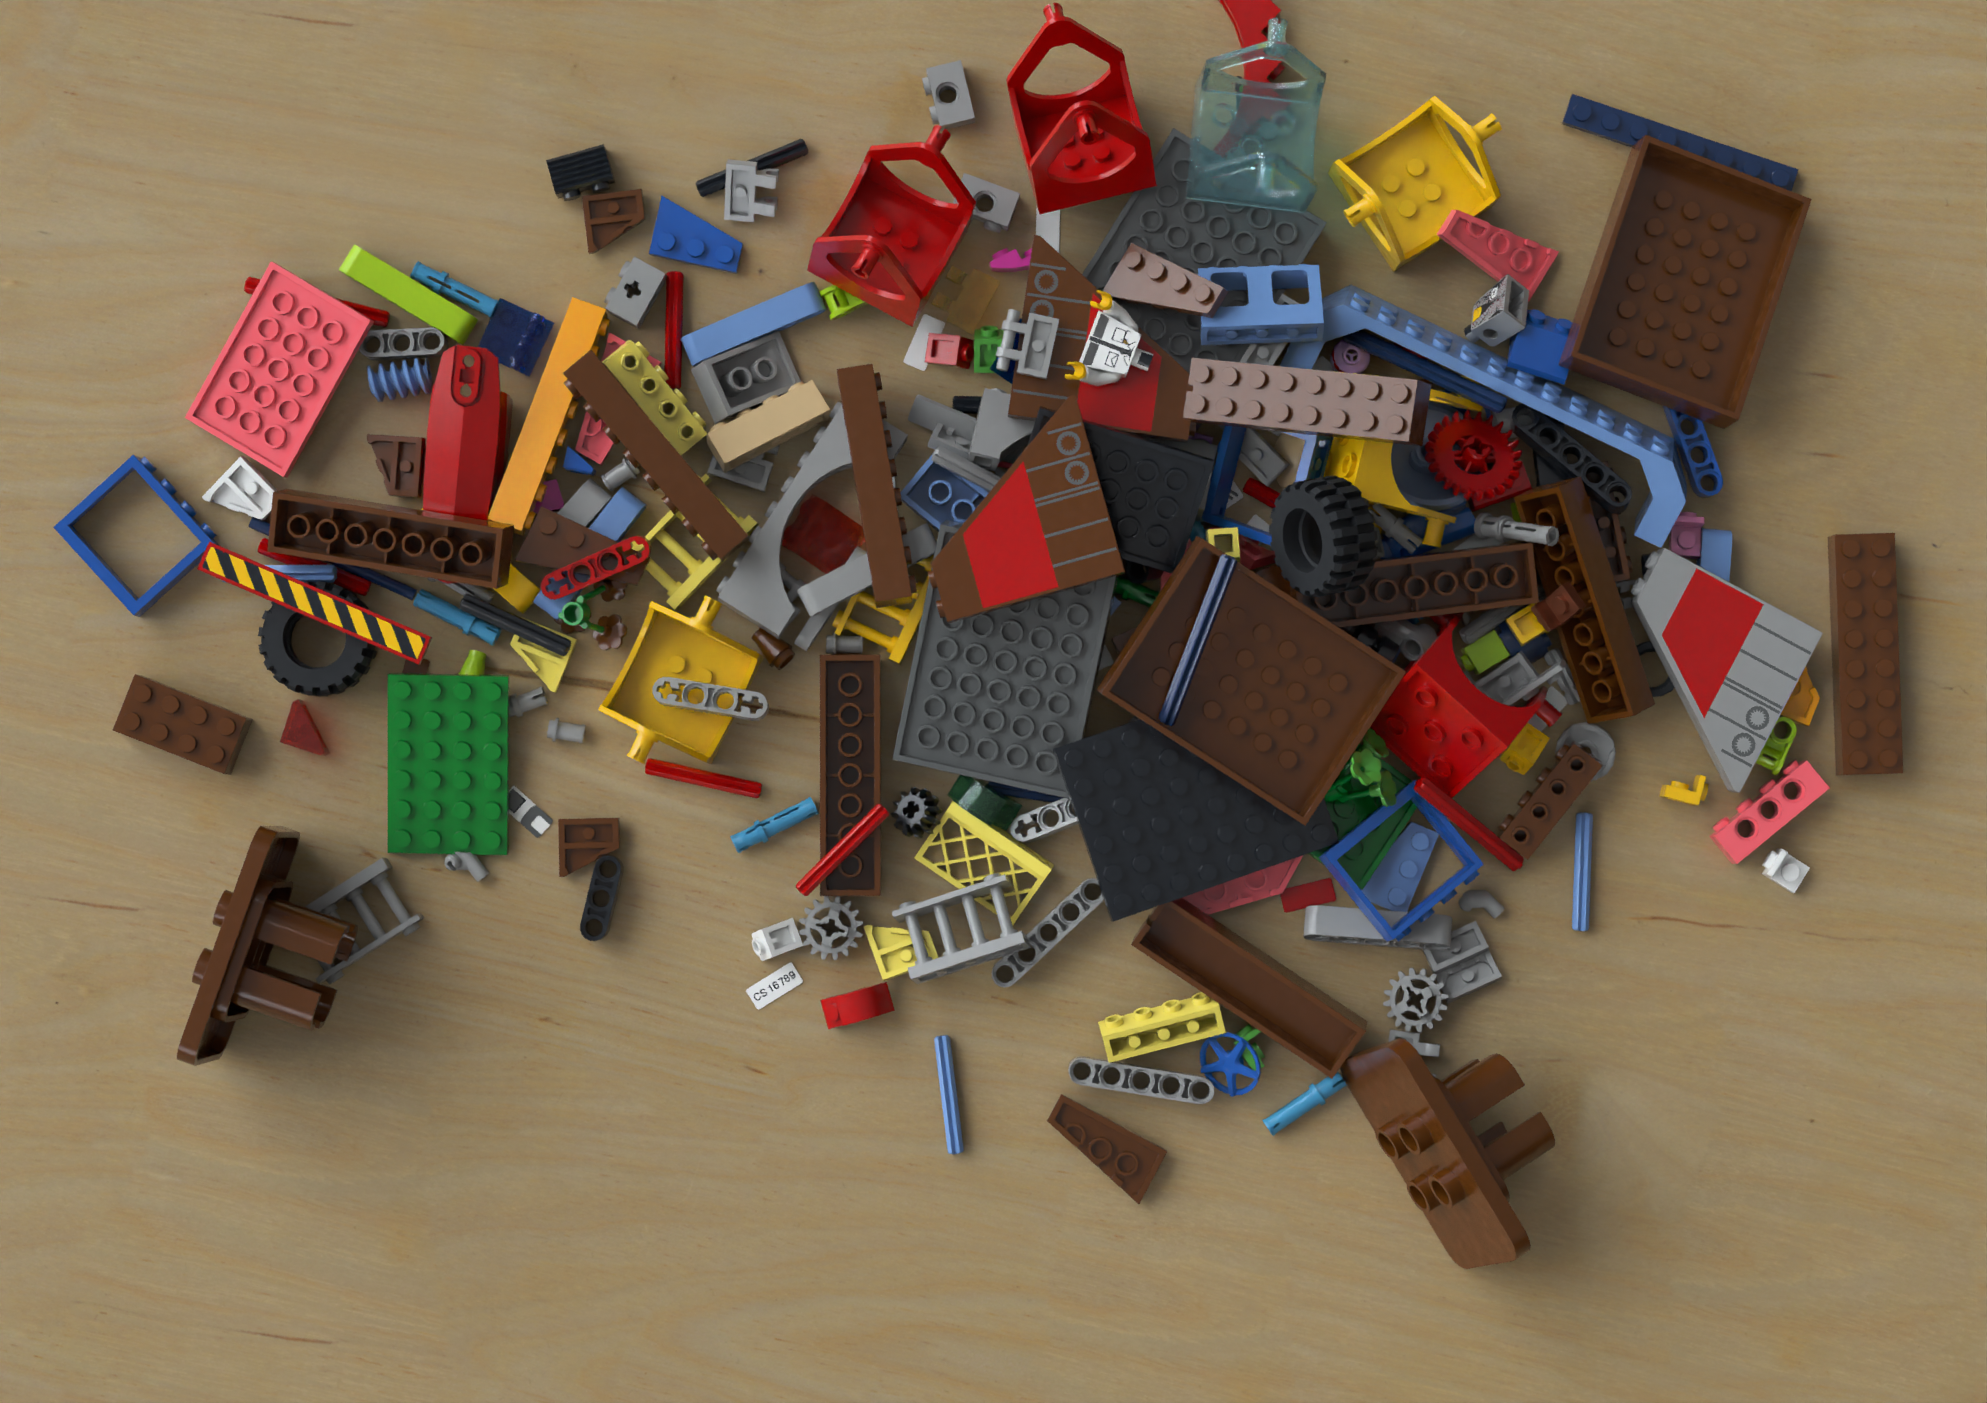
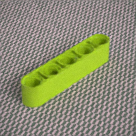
M353 245L339 268V271L431 327L438 329L461 345H464L478 322V319L356 245Z

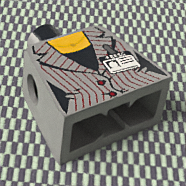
M1509 274L1505 275L1474 304L1472 322L1464 329L1467 339L1473 343L1481 339L1489 346L1494 347L1523 330L1526 325L1529 290Z

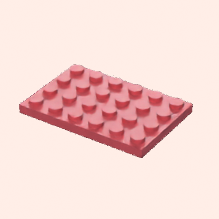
M270 262L185 418L282 477L288 478L374 321L277 263Z

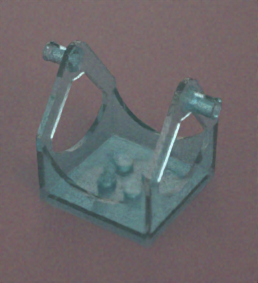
M1278 18L1269 19L1268 39L1265 42L1206 60L1195 85L1186 199L1305 213L1318 187V183L1314 180V145L1326 73L1295 47L1286 43L1287 20L1281 19L1280 24H1278ZM1258 59L1278 60L1288 64L1307 80L1291 83L1256 82L1232 76L1222 71V69Z

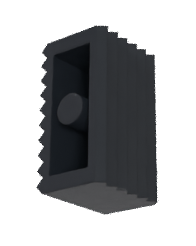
M604 144L546 160L555 194L558 198L563 197L564 201L580 198L581 192L592 189L593 193L610 189L609 184L615 183Z

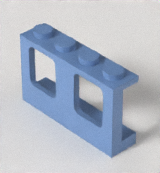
M1319 264L1198 268L1199 276L1224 287L1227 291L1248 290L1249 302L1246 306L1219 307L1213 318L1200 316L1201 345L1323 341L1324 317ZM1308 288L1309 302L1306 304L1277 305L1273 301L1272 289Z

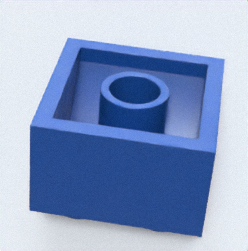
M1527 309L1525 328L1510 337L1507 367L1564 385L1569 369L1559 366V362L1572 322L1567 319H1556L1546 316L1539 310Z

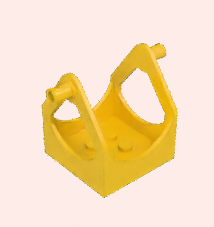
M1433 96L1415 112L1381 136L1355 152L1333 162L1328 175L1350 206L1348 209L1343 210L1345 217L1353 227L1357 226L1358 223L1362 224L1393 272L1443 240L1437 236V233L1451 210H1459L1477 218L1492 208L1501 197L1483 148V141L1502 130L1499 121L1495 122L1497 118L1492 113L1476 125L1471 126L1436 96ZM1445 121L1462 135L1472 150L1482 177L1461 151Z
M1461 375L1463 378L1479 385V382ZM1434 389L1430 391L1429 401L1482 412L1483 406L1462 396H1454ZM1333 437L1323 477L1337 476L1351 482L1352 485L1362 492L1361 497L1367 499L1369 505L1377 503L1387 509L1426 517L1425 520H1428L1422 544L1441 548L1445 525L1455 523L1456 517L1411 505L1404 498L1393 476L1391 464L1393 443Z
M705 595L696 616H692L690 619L651 601L636 642L617 680L598 709L636 729L635 733L638 735L629 753H627L628 757L645 764V760L654 742L658 743V741H661L709 764L713 763L734 717L664 706L654 698L652 688L659 678L673 677L743 690L749 689L764 657L758 652L713 630L714 627L711 625L720 607H722V603ZM666 684V687L664 689L660 688L659 692L662 693L664 699H667L668 694L678 695V702H682V691L685 686H680L681 692L672 690L670 684ZM699 688L692 689L688 694V701L692 704H699L704 699V691ZM728 693L720 695L717 700V705L721 709H728L734 703L733 696ZM739 696L740 705L744 696Z

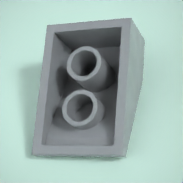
M779 331L704 360L691 369L715 424L734 417L745 409L755 408L773 395L779 397L787 393L791 386L801 382Z

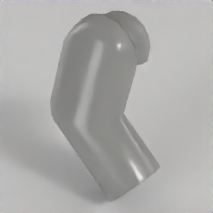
M456 851L455 854H448L444 861L448 870H469L477 882L489 874L478 857L471 852Z

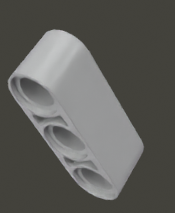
M431 327L370 330L359 350L364 356L375 361L426 358V356L427 358L441 357L443 352L448 349V340L441 331ZM433 335L439 336L440 345L438 348L428 350L426 348L427 339ZM408 337L410 339L409 348L406 351H398L396 348L398 339ZM373 338L379 339V350L374 353H368L366 349L368 341Z
M590 478L557 514L589 528L613 497Z

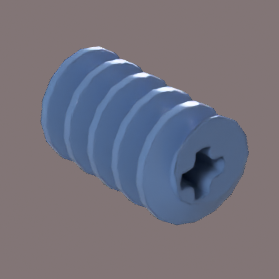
M427 356L425 365H421L418 358H414L413 367H409L406 359L402 360L401 369L397 368L394 361L390 363L389 371L385 370L382 363L379 364L377 373H374L370 365L367 366L370 391L378 402H383L385 393L390 400H395L397 391L402 398H407L409 389L413 396L419 395L421 387L425 394L431 393L432 373Z

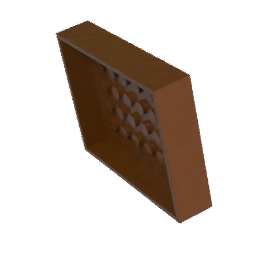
M1644 135L1631 148L1559 366L1722 429L1737 422L1740 418L1812 199L1651 136Z
M1196 536L1097 690L1105 697L1306 826L1406 671L1237 561V566L1177 721L1173 726L1163 724L1159 720V714L1220 556L1225 554L1204 539Z

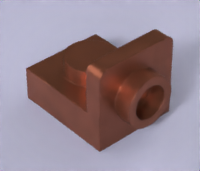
M1570 581L1557 588L1546 599L1532 606L1531 610L1544 629L1550 632L1568 622L1586 607V604Z

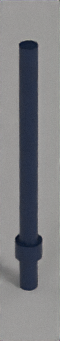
M252 517L249 528L269 536L270 523ZM325 561L412 601L417 593V589L370 568Z

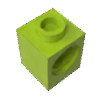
M1492 630L1474 643L1462 648L1463 656L1460 659L1468 672L1474 671L1478 675L1510 656L1496 631Z

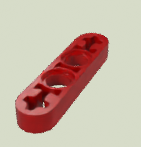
M632 536L557 569L542 579V593L549 599H560L637 565L650 556L652 550L651 543L644 536ZM633 541H636L638 545L643 544L645 549L641 551L642 557L632 554L626 557L629 563L625 564L623 554L618 547L622 546L623 552L633 547ZM606 553H613L618 559V565L613 570H608L602 565V557ZM578 565H585L590 569L591 576L588 581L581 582L576 579L574 572ZM567 570L569 580L575 587L571 589L570 583H567L559 588L560 593L558 594L555 590L550 591L548 589V585L551 584L550 578L553 577L555 581L564 579L567 576L563 571Z

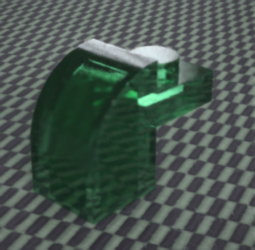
M959 775L947 794L960 807L990 826L993 824L1007 831L1022 807L1017 801L994 790L984 780Z

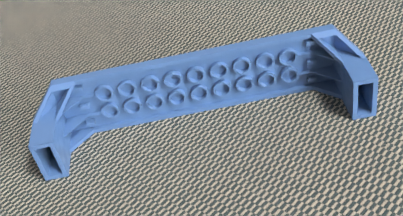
M1349 285L1322 298L1324 317L1323 341L1290 342L1280 366L1312 369L1326 341L1366 328L1640 459L1650 492L1635 519L1634 535L1655 546L1662 548L1686 503L1687 483L1674 438L1559 383L1507 367L1508 359L1356 286Z

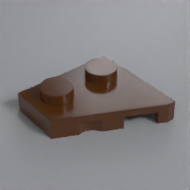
M641 189L582 196L589 254H595L646 220Z
M367 434V441L371 444L377 458L375 461L378 469L384 476V484L388 495L421 498L426 439L423 437Z
M619 818L558 819L560 877H565L620 848Z

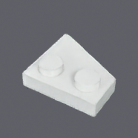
M241 456L202 498L205 501L226 506L228 509L246 513L248 516L266 520L271 514L273 492L277 491V489L244 456Z

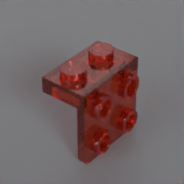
M812 494L802 504L800 514L794 523L785 530L781 545L827 574L845 565L856 547H861L865 539L863 527L828 502Z

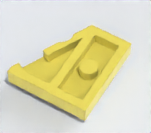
M525 619L571 641V647L566 656H561L515 634L510 643L512 648L547 685L549 690L556 693L578 640Z
M873 925L863 926L883 981L908 973V968L915 966L917 958L909 930L894 927H874ZM921 930L928 957H932V960L939 958L930 932Z

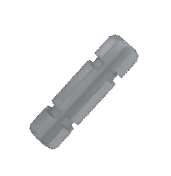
M1555 648L1547 652L1544 658L1548 666H1553L1562 660L1563 656L1560 650ZM1566 664L1564 669L1561 670L1564 675L1556 681L1561 691H1565L1566 694L1564 696L1568 704L1574 705L1580 702V698L1571 671Z

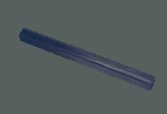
M1363 330L1343 336L1345 342L1493 412L1501 413L1506 406V397Z
M1222 554L1220 556L1159 714L1160 722L1165 725L1173 726L1177 721L1237 566V560L1230 555Z

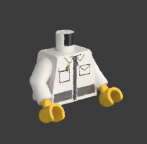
M1097 290L1096 292L1102 296L1100 304L1090 301V305L1103 310V312L1098 310L1080 361L1067 362V365L1074 367V375L1065 374V378L1067 380H1080L1091 385L1101 386L1116 383L1121 377L1126 378L1130 365L1148 371L1154 354L1137 348L1141 338V334L1138 333V325L1123 307L1112 300L1109 293Z

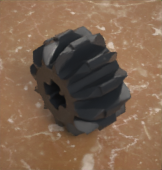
M911 787L909 793L905 791L900 792L902 800L900 802L893 801L894 805L898 808L890 813L893 818L897 819L894 826L902 830L903 835L907 837L914 835L916 838H923L924 832L933 834L932 825L941 824L936 816L943 813L942 808L937 806L940 802L938 797L931 796V791L926 788L920 790L916 787Z

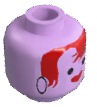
M1343 339L1334 346L1330 354V363L1336 372L1362 374L1370 362V353L1345 342Z

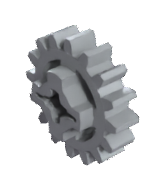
M824 896L823 904H820L816 899L813 900L815 908L812 910L805 907L804 911L808 914V917L799 919L800 923L805 924V929L798 932L800 935L807 936V939L802 943L803 946L811 944L813 948L810 953L813 955L818 950L821 951V959L823 960L826 959L828 953H832L833 959L837 960L838 952L840 951L845 956H848L849 950L847 947L850 945L857 948L858 944L854 941V938L863 936V933L857 931V927L864 923L855 919V916L860 911L854 910L851 912L849 910L851 901L846 902L844 905L840 904L841 896H837L834 902H830L829 896ZM830 907L828 916L823 919L814 918L820 910ZM841 910L848 916L851 927L844 925L841 921ZM833 919L835 920V926L845 930V932H833L832 936H828L827 930L822 926H818L817 923L826 924ZM811 929L818 930L822 936L821 945L814 939ZM840 936L848 937V940L843 945L832 948L836 938Z
M1414 968L1409 969L1408 976L1402 971L1398 972L1400 980L1397 982L1390 979L1389 982L1393 989L1384 990V993L1390 996V1000L1383 1002V1006H1391L1392 1009L1387 1016L1389 1018L1397 1017L1395 1022L1397 1027L1405 1023L1407 1032H1410L1412 1027L1416 1026L1418 1033H1421L1425 1024L1430 1029H1433L1434 1024L1432 1020L1442 1021L1443 1018L1439 1014L1440 1010H1448V1007L1442 1004V1000L1449 998V995L1441 994L1440 991L1445 987V984L1435 983L1438 976L1435 973L1429 978L1426 977L1427 969L1422 968L1419 975L1416 974ZM1411 980H1422L1430 986L1424 989L1416 988ZM1402 986L1404 991L1403 1000L1396 1004L1397 993ZM1409 987L1416 995H1423L1424 999L1420 1001L1423 1012L1416 1005H1409V1001L1412 1000L1410 995L1412 993ZM1436 996V1005L1430 1014L1428 1009L1429 1001ZM1412 1011L1417 1013L1421 1020H1410L1402 1014Z

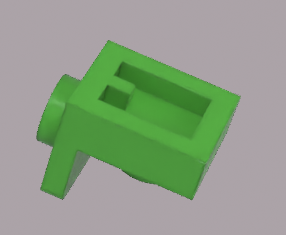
M987 325L974 330V373H1004V371L996 369L998 361L996 351L997 347H1001L1004 333L1003 330L998 329L996 326Z
M1248 1024L1235 1034L1248 1042L1261 1031L1255 1027L1252 1028ZM1234 1040L1233 1044L1236 1046L1239 1041ZM1254 1042L1251 1046L1256 1051L1260 1061L1261 1068H1263L1265 1065L1261 1060L1265 1058V1056L1261 1049L1258 1047V1045ZM1246 1047L1242 1057L1250 1069L1256 1070L1255 1060Z

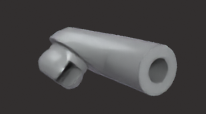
M1468 890L1459 899V906L1462 910L1469 912L1472 908H1484L1494 919L1505 909L1486 890Z

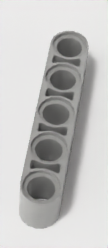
M927 523L907 532L906 535H902L903 546H909L912 564H907V568L935 554L937 541ZM867 553L797 590L810 617L872 587Z
M1089 878L1083 881L1026 934L1029 944L1034 947L1036 952L1033 960L1028 962L1022 961L1018 956V952L1003 956L993 966L991 974L995 984L1004 988L1015 984L1104 900L1102 893L1096 900H1088L1084 895L1086 885L1089 883L1098 884L1097 879ZM1069 903L1075 904L1079 908V916L1072 921L1066 920L1062 916L1063 907ZM1045 924H1052L1057 928V936L1052 941H1045L1040 936V930ZM1002 965H1008L1013 969V978L1008 982H1002L996 976L997 969Z
M1312 905L1305 908L1303 937L1307 940L1448 950L1451 948L1452 917L1432 914L1422 923L1416 920L1409 926L1412 931L1399 942L1396 938L1386 942L1360 908ZM1377 910L1390 927L1408 913Z
M1084 1056L1074 1058L1068 1067L1071 1080L1076 1084L1194 1104L1208 1103L1215 1093L1212 1082L1200 1075L1121 1062L1109 1063L1108 1060ZM1080 1062L1087 1063L1090 1066V1074L1084 1079H1079L1073 1074L1074 1066ZM1109 1067L1117 1068L1120 1072L1119 1080L1113 1084H1109L1103 1079V1073ZM1144 1072L1148 1074L1150 1081L1145 1088H1137L1133 1085V1077L1136 1073ZM1168 1077H1174L1179 1081V1088L1174 1093H1167L1162 1088L1163 1081ZM1197 1082H1205L1209 1087L1208 1094L1203 1098H1197L1192 1093V1088Z

